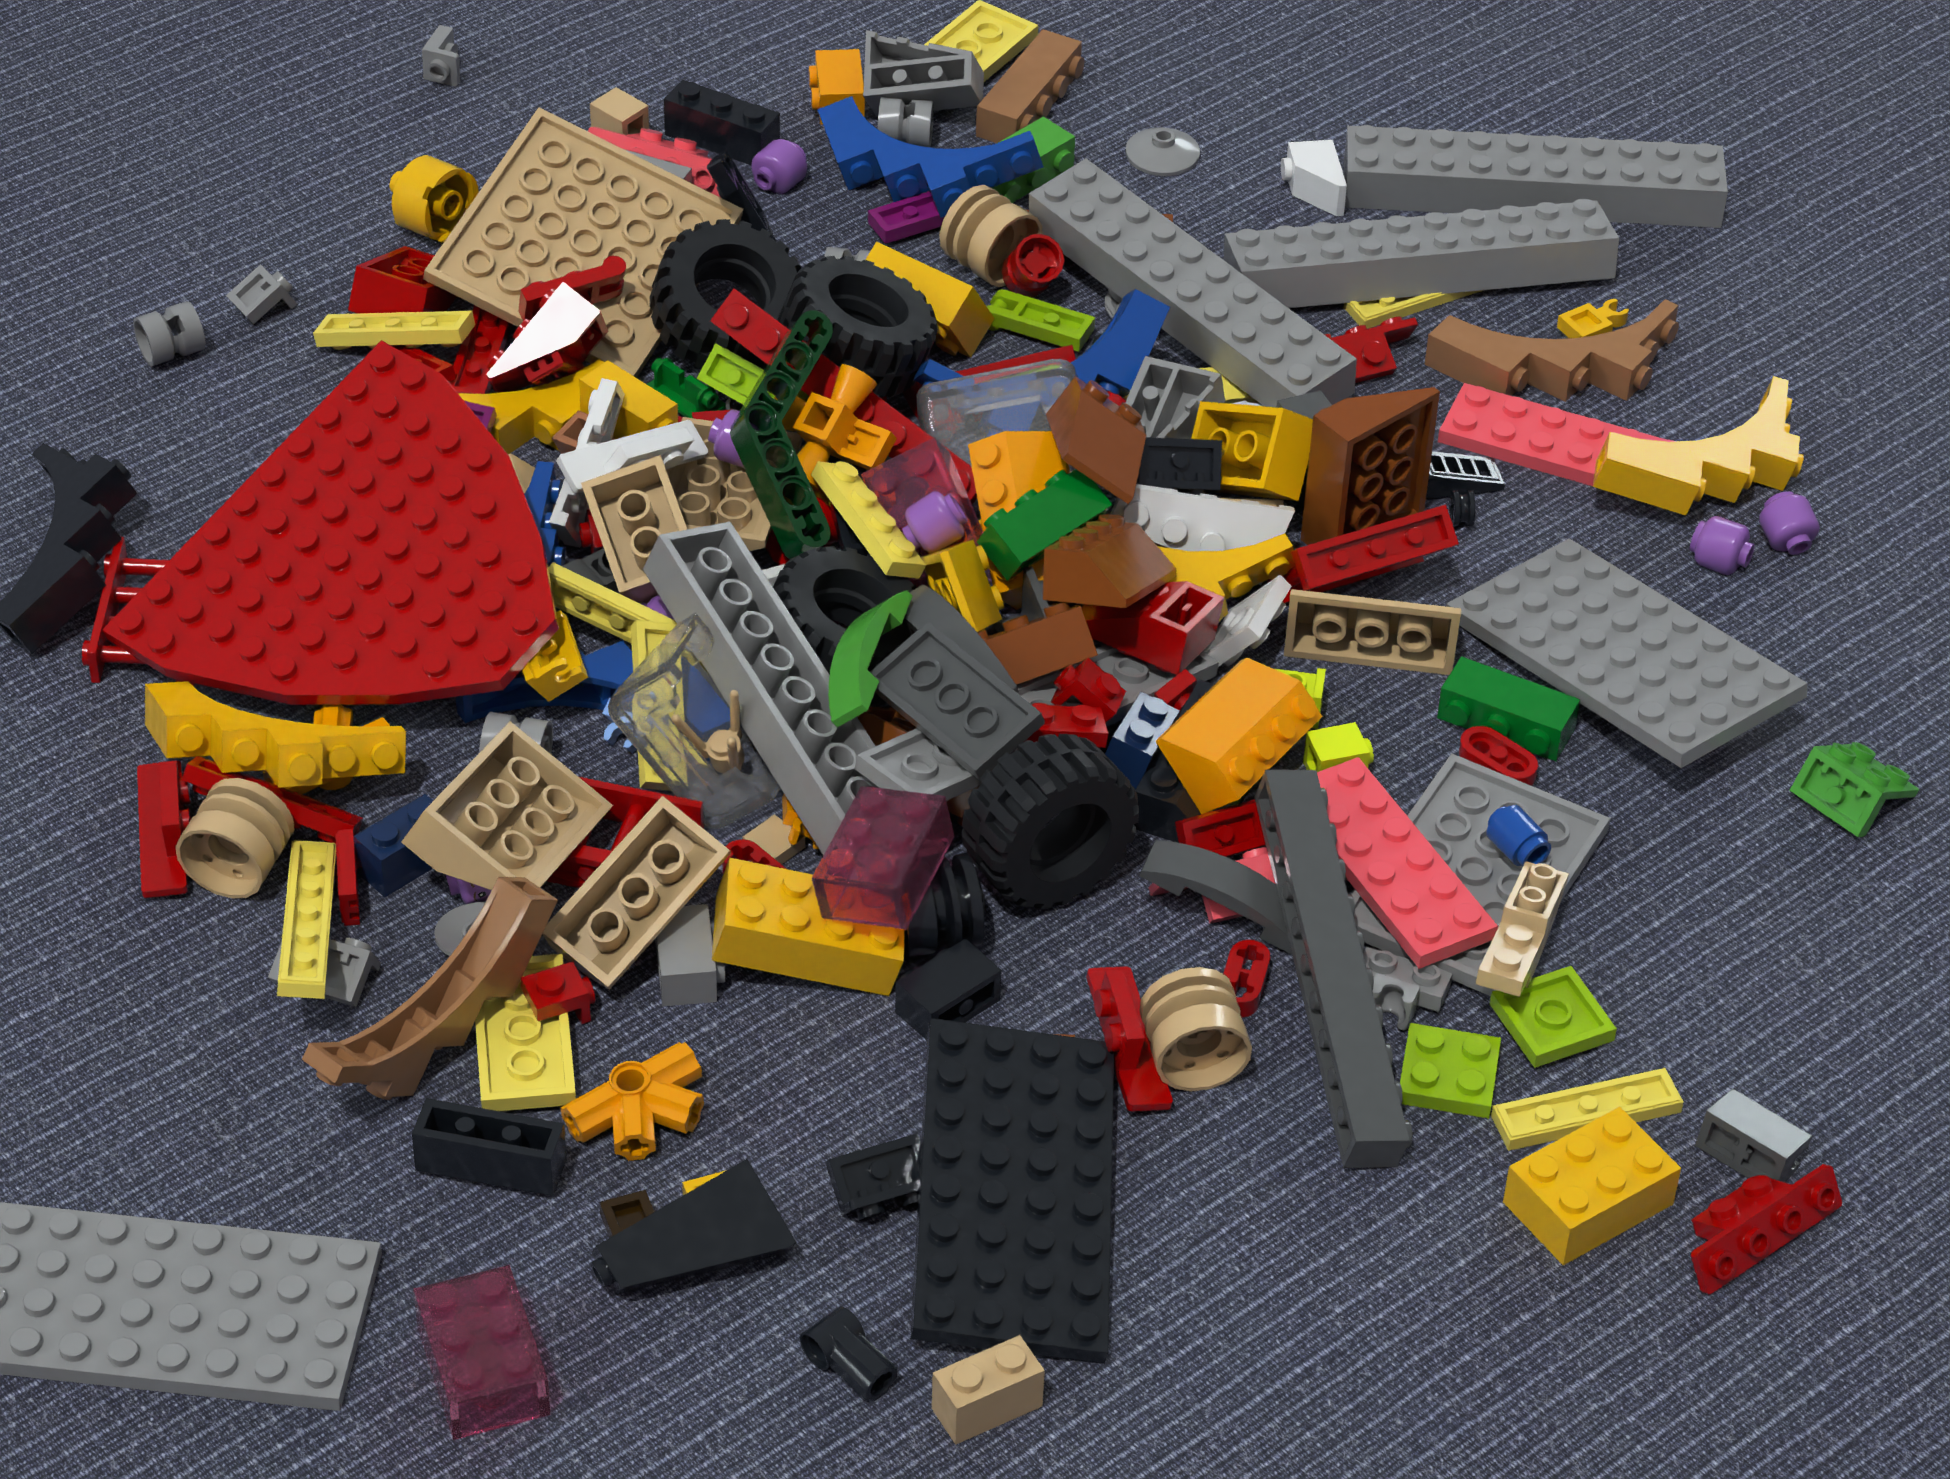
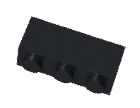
M682 80L664 98L665 135L672 138H684L697 142V147L717 154L727 150L732 159L751 165L752 159L759 151L773 140L780 139V113L732 97L726 93L700 86L697 83Z
M426 1098L412 1132L415 1171L554 1196L567 1161L564 1123Z

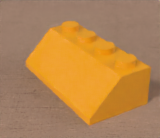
M1003 431L968 444L983 532L986 530L984 522L996 511L1004 508L1008 513L1016 507L1014 503L1029 490L1034 489L1039 493L1046 488L1044 484L1059 471L1065 470L1067 474L1070 473L1069 464L1062 460L1052 431ZM988 557L992 585L997 586L1005 603L1015 610L1022 608L1023 571L1007 581ZM1044 558L1032 565L1038 581L1043 580Z
M1244 658L1156 740V743L1200 813L1204 814L1239 800L1263 776L1265 770H1269L1323 716L1300 680L1250 658Z

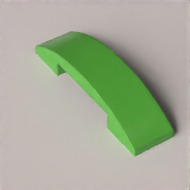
M907 590L890 597L860 615L842 635L831 664L828 693L831 722L837 728L869 709L879 680L867 669L880 636L902 624L912 599V595Z

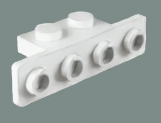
M685 420L560 454L556 462L572 491L580 493L583 492L582 482L661 455L667 470L680 464L704 458L708 454V449L692 421Z

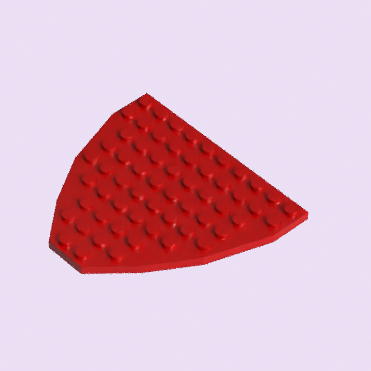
M381 340L102 631L107 640L168 678L189 681L195 684L289 705L406 704L504 690L556 633L559 626L545 547L509 455L443 374Z

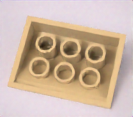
M683 417L682 421H692L708 449V454L704 458L680 464L666 470L687 529L731 522L749 551L765 548L772 527L746 470L718 460L715 457L714 443L708 441L709 432L714 421ZM786 431L796 454H798L803 440L798 433ZM766 459L772 467L776 468L772 461Z
M509 721L423 811L401 843L437 872L489 890L493 889L498 877H525L541 888L613 805Z

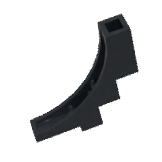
M45 443L32 453L54 484L55 504L53 518L45 540L31 565L12 590L0 601V628L13 643L31 654L39 649L106 586L96 572L100 568L97 562L122 539L112 526L116 522L113 516L138 494L128 481L132 477L130 472L116 459L110 462L94 454L88 461L81 459L78 462L64 448L57 451Z

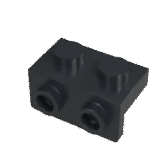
M918 1133L838 1156L825 1162L842 1217L856 1213L859 1221L885 1213L884 1204L900 1199L903 1207L918 1204L921 1142Z

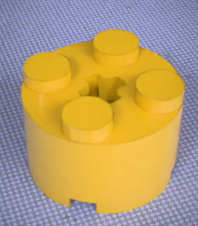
M423 155L412 160L402 171L394 173L389 185L391 192H393L392 211L395 223L400 227L440 242H444L479 193L476 179L470 173L429 155Z

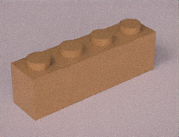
M1042 29L977 105L976 137L998 143L1041 117H1047L1055 101L1058 98H1062L1070 83L1074 79H1078L1082 74L1085 64L1084 58L1081 57L1082 41Z

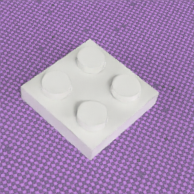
M1279 575L1229 609L1228 614L1217 629L1215 640L1203 652L1217 660L1219 667L1223 663L1226 666L1232 665L1248 646L1252 649L1257 648L1270 634V630L1267 628L1269 623L1274 621L1285 609L1286 604L1283 600L1292 586Z

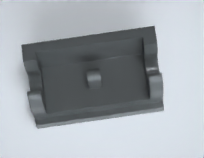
M1731 1089L1706 1111L1695 1146L1747 1178L1765 1175L1785 1182L1799 1168L1801 1163L1795 1159L1809 1146L1812 1135L1735 1089Z

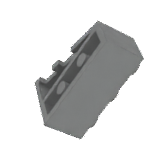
M866 30L863 97L876 117L879 114L881 97L902 99L905 105H909L912 100L933 101L934 111L973 107L983 100L984 72L972 51L929 43L927 46L912 43L908 38L897 37V39L879 36L877 32Z
M1145 356L1125 403L1133 407L1142 416L1140 421L1146 437L1191 439L1200 401L1225 402L1222 375Z

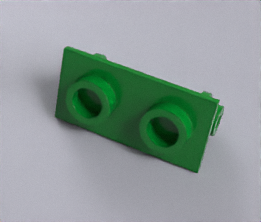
M657 358L652 363L651 370L654 372V380L647 383V385L678 404V413L684 417L692 418V412L726 409V403L718 399L716 390L713 387L705 385L691 375L685 377V371L676 366L671 359Z

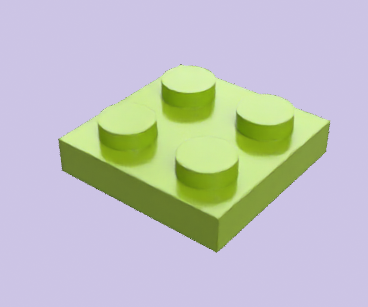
M1572 966L1532 978L1528 988L1524 987L1520 997L1497 990L1491 992L1490 1006L1534 1068L1615 1041L1617 1028Z
M1410 1023L1400 1079L1402 1104L1489 1119L1501 1037Z

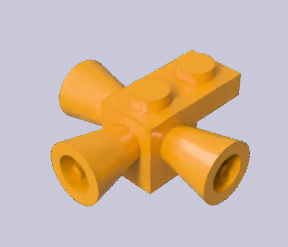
M841 364L830 399L814 392L811 393L807 402L796 396L782 420L785 430L796 431L807 442L797 456L814 492H819L820 486L811 475L818 461L828 462L831 455L878 474L897 439L891 431L860 420L853 414L877 386V383L866 373L846 364Z

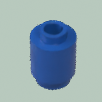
M1503 806L1494 811L1490 816L1486 835L1514 865L1523 867L1526 861L1538 864L1548 857L1551 851L1548 835L1520 806Z

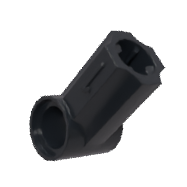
M840 1306L800 1334V1344L808 1359L821 1370H826L829 1367L832 1368L865 1400L873 1399L876 1401L888 1392L889 1387L897 1378L898 1367L866 1339L861 1323L846 1307Z

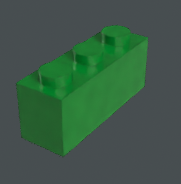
M1077 469L1069 474L1065 470H1061L1044 484L1046 487L1039 493L1034 489L1029 490L1014 503L1016 506L1014 509L1007 513L1002 508L984 522L986 530L977 540V543L983 547L986 555L1007 581L1021 573L1024 567L1032 566L1043 559L1044 549L1058 542L1059 537L1072 534L1074 529L1085 527L1087 522L1099 520V515H1104L1113 504L1092 479Z
M1461 656L1441 687L1437 718L1465 729L1474 726L1490 727L1529 752L1557 761L1575 731L1580 699Z

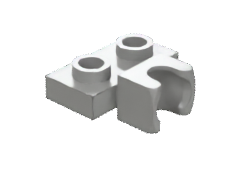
M1366 947L1363 957L1366 968H1370L1373 973L1374 984L1372 992L1375 1004L1381 1007L1382 1012H1391L1398 1017L1397 1027L1400 1030H1407L1409 1028L1417 1006L1440 1011L1451 987L1452 973L1442 970L1433 964L1419 969L1411 959L1394 955L1386 950Z

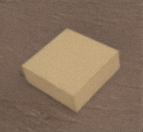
M775 814L743 836L744 840L755 842L780 864H783L805 848L804 835L798 837L796 845L790 844L788 836L791 826L783 824V820Z

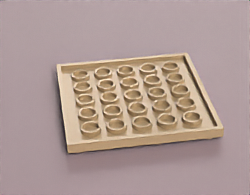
M538 107L424 270V280L518 327L523 322L518 312L520 290L537 281L546 282L563 277L572 271H584L602 266L603 261L607 257L619 256L626 262L623 292L618 297L592 304L601 311L609 332L585 361L593 363L598 359L604 362L609 360L637 378L662 340L660 338L662 329L657 330L654 327L651 318L653 310L649 307L650 294L653 289L652 284L665 250L671 242L676 241L677 236L685 229H692L693 231L695 224L709 221L711 225H715L718 219H730L731 224L738 225L743 209Z

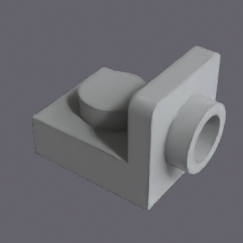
M439 25L423 47L422 59L423 78L425 80L456 87L460 82L459 55L457 54L458 47L457 44H454L453 28Z
M261 264L226 295L252 324H255L281 299L291 309L297 305L295 300L289 295V292L293 289L292 285L278 271L271 275Z

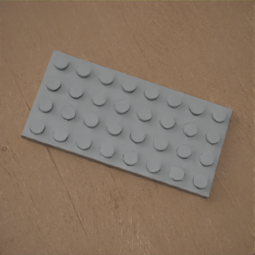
M1570 538L1446 603V607L1461 608L1459 626L1563 693L1579 698L1580 704L1680 768L1685 767L1807 697V683Z
M0 1202V1374L341 1411L382 1256L381 1242Z

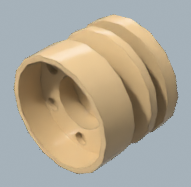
M979 185L962 193L950 206L943 219L939 233L940 247L947 256L957 260L962 266L970 268L974 274L989 284L1002 287L1006 286L1002 276L1003 263L1024 238L1033 234H1043L1042 225L1036 216L1022 207L1011 203L1007 197L1000 195L993 188Z
M241 778L223 779L211 787L196 815L192 817L176 845L177 860L189 877L212 893L228 898H247L259 891L275 861L278 860L283 848H285L295 830L293 816L279 797L260 784Z
M1203 967L1180 969L1161 977L1149 986L1141 998L1140 1015L1145 1025L1146 1035L1151 1042L1150 1049L1156 1070L1161 1080L1174 1089L1185 1091L1212 1089L1232 1080L1244 1070L1250 1061L1252 1045L1246 1026L1240 1016L1241 1010L1236 1000L1234 988L1229 978L1219 971Z

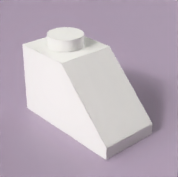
M1333 140L1288 142L1287 158L1281 159V176L1283 181L1288 180L1292 195L1335 216H1344L1347 184Z

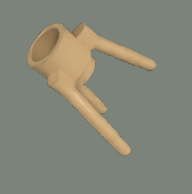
M732 690L730 692L729 730L714 732L707 742H703L679 715L674 714L671 717L672 722L697 749L699 757L710 758L712 767L720 773L733 772L734 774H738L741 771L745 754L740 742L743 734L740 728L738 691Z

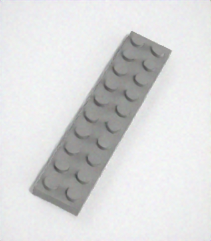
M1107 644L1096 648L1098 655L1090 658L1104 672L1113 675L1120 686L1126 691L1117 713L1106 722V726L1124 719L1141 691L1155 697L1154 693L1176 676L1173 673L1163 672L1157 669L1155 665L1139 658L1124 655L1116 648ZM1202 651L1185 669L1197 679V682L1199 679L1207 681L1216 676L1219 662ZM1083 661L1078 662V663H1075V664H1072V666H1073L1074 668H1076V667H1077L1078 665H1080ZM1066 667L1017 684L1018 694L1030 704L1045 703L1053 705L1051 700L1057 689L1054 681ZM1072 695L1061 706L1084 704ZM917 728L857 754L856 771L915 814H919L981 785V781Z

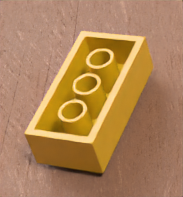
M729 857L716 892L712 961L889 996L904 961L905 907L902 893Z

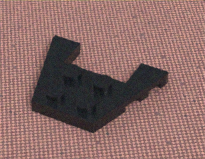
M725 150L713 157L707 165V169L717 184L716 188L720 197L743 209L740 221L751 223V228L761 231L763 228L772 233L771 238L777 241L762 207L728 151Z

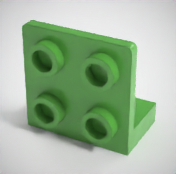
M1852 742V744L1843 745L1833 743V745L1814 746L1789 791L1855 836L1864 837L1886 799L1915 797L1919 788L1908 782L1910 776L1906 772L1893 765H1883L1874 759L1876 754L1872 749L1861 743Z

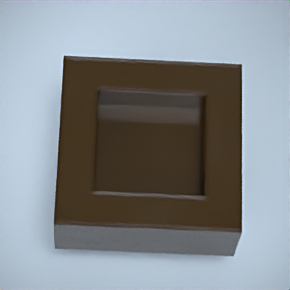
M646 1190L599 1202L600 1216L609 1238L654 1213Z

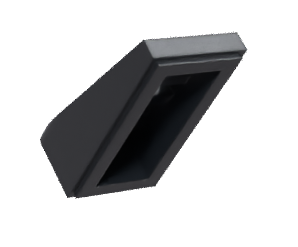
M1432 451L1426 499L1450 497L1452 490H1458L1459 494L1462 495L1466 493V490H1473L1474 494L1504 490L1505 483L1494 458ZM1487 471L1489 476H1483L1481 472Z

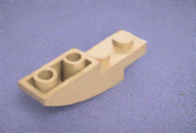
M1525 862L1504 906L1501 923L1478 969L1477 985L1518 997L1521 996L1524 987L1528 988L1556 917L1569 873L1556 870L1547 864Z

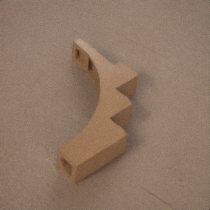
M1665 299L1645 319L1630 326L1599 335L1566 339L1529 338L1504 334L1472 325L1449 315L1428 334L1425 365L1462 383L1481 386L1510 396L1516 391H1522L1529 384L1566 402L1577 390L1582 391L1589 383L1627 401L1638 389L1643 390L1648 385L1653 372L1652 368L1649 367L1650 363L1655 358L1657 351L1665 343L1670 344L1675 338L1679 328V323L1676 322L1678 305Z
M498 877L482 910L462 941L444 964L414 995L385 1018L354 1036L339 1042L309 1043L302 1060L317 1070L316 1076L320 1080L333 1086H342L343 1083L367 1085L366 1089L368 1092L385 1100H391L392 1097L413 1096L435 1049L441 1050L443 1047L464 1046L484 1001L492 1000L493 997H513L558 899L525 877Z

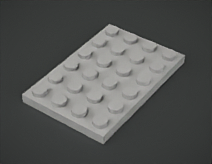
M1451 753L1407 815L1408 818L1499 927L1504 906L1523 867L1514 865L1487 837L1486 831L1490 816L1498 808L1511 805L1520 806L1548 835L1551 851L1542 864H1547L1556 870L1569 873L1562 901L1608 832L1611 818ZM1354 890L1351 894L1355 903L1354 921L1357 931H1361L1363 934L1364 942L1381 950L1389 951L1394 955L1411 959L1359 893ZM1492 941L1433 963L1438 968L1452 973V980L1489 996H1491L1492 991H1495L1494 989L1476 984L1478 969Z

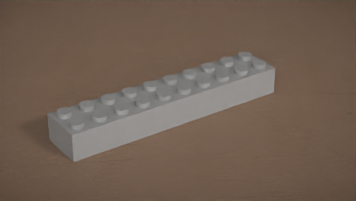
M1347 125L1344 153V178L1347 184L1346 208L1460 213L1467 209L1482 211L1500 209L1507 205L1527 207L1537 206L1542 202L1561 204L1572 203L1578 199H1589L1598 201L1610 222L1721 228L1728 194L1723 146L1708 143L1682 144L1670 141L1645 142L1633 139L1608 140L1596 137L1571 138L1558 135L1534 136L1521 133L1497 134L1483 131L1460 132L1448 131L1446 129L1423 130L1408 127L1386 128L1373 127L1371 125Z
M1087 158L1029 193V212L1039 219L1043 235L1054 239L1061 247L1064 255L1122 299L1125 295L1137 289L1170 306L1161 328L1261 405L1276 407L1277 400L1320 390L1331 405L1355 393L1357 359Z
M1578 199L1572 203L1561 204L1542 202L1537 206L1527 207L1507 205L1500 209L1482 211L1467 209L1460 213L1449 214L1431 212L1425 216L1415 217L1395 215L1381 220L1355 219L1348 223L1337 224L1318 222L1313 226L1303 227L1283 225L1275 229L1258 231L1242 229L1236 233H1225L1224 261L1286 307L1296 308L1350 303V301H1372L1389 297H1415L1431 293L1448 294L1615 278L1619 237L1597 200Z
M725 522L659 535L643 567V571L729 707L730 692L732 690L738 691L741 726L837 878L842 881L888 890L889 866L917 860L922 861L929 874L935 864V859L940 856L943 849L920 814H915L906 808L902 803L855 770L857 754L875 747V744L857 717L838 728L831 722L828 696L830 675L732 523Z

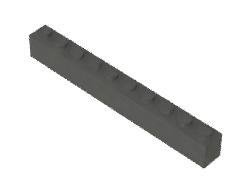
M1265 770L1254 798L1343 1168L1397 1167L1406 1148L1411 1146L1412 1127L1410 1122L1404 1119L1401 1107L1402 1087L1398 1081H1395L1391 1068L1393 1062L1392 1048L1384 1040L1382 1032L1383 1013L1381 1007L1375 1004L1372 992L1374 984L1372 970L1366 968L1363 957L1364 938L1362 932L1356 929L1354 898L1351 894L1347 893L1345 886L1346 868L1344 860L1338 858L1336 827L1333 823L1329 822L1327 814V792L1325 788L1320 787L1316 770Z

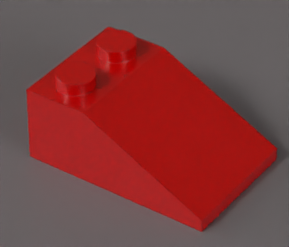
M403 246L356 266L348 311L354 313L447 311L457 296L424 280V270L435 255Z

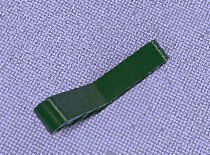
M816 310L804 312L785 334L730 428V436L778 543L785 556L789 559L812 549H816L819 552L830 539L831 533L827 519L782 424L783 418L833 333L830 319L824 313ZM806 335L809 337L808 345L801 342ZM786 362L790 363L795 369L788 366ZM768 392L772 393L777 400L773 399ZM749 422L755 424L760 431L754 429ZM766 459L772 461L776 468L772 467ZM783 496L789 498L792 501L793 505H790L788 502H786Z

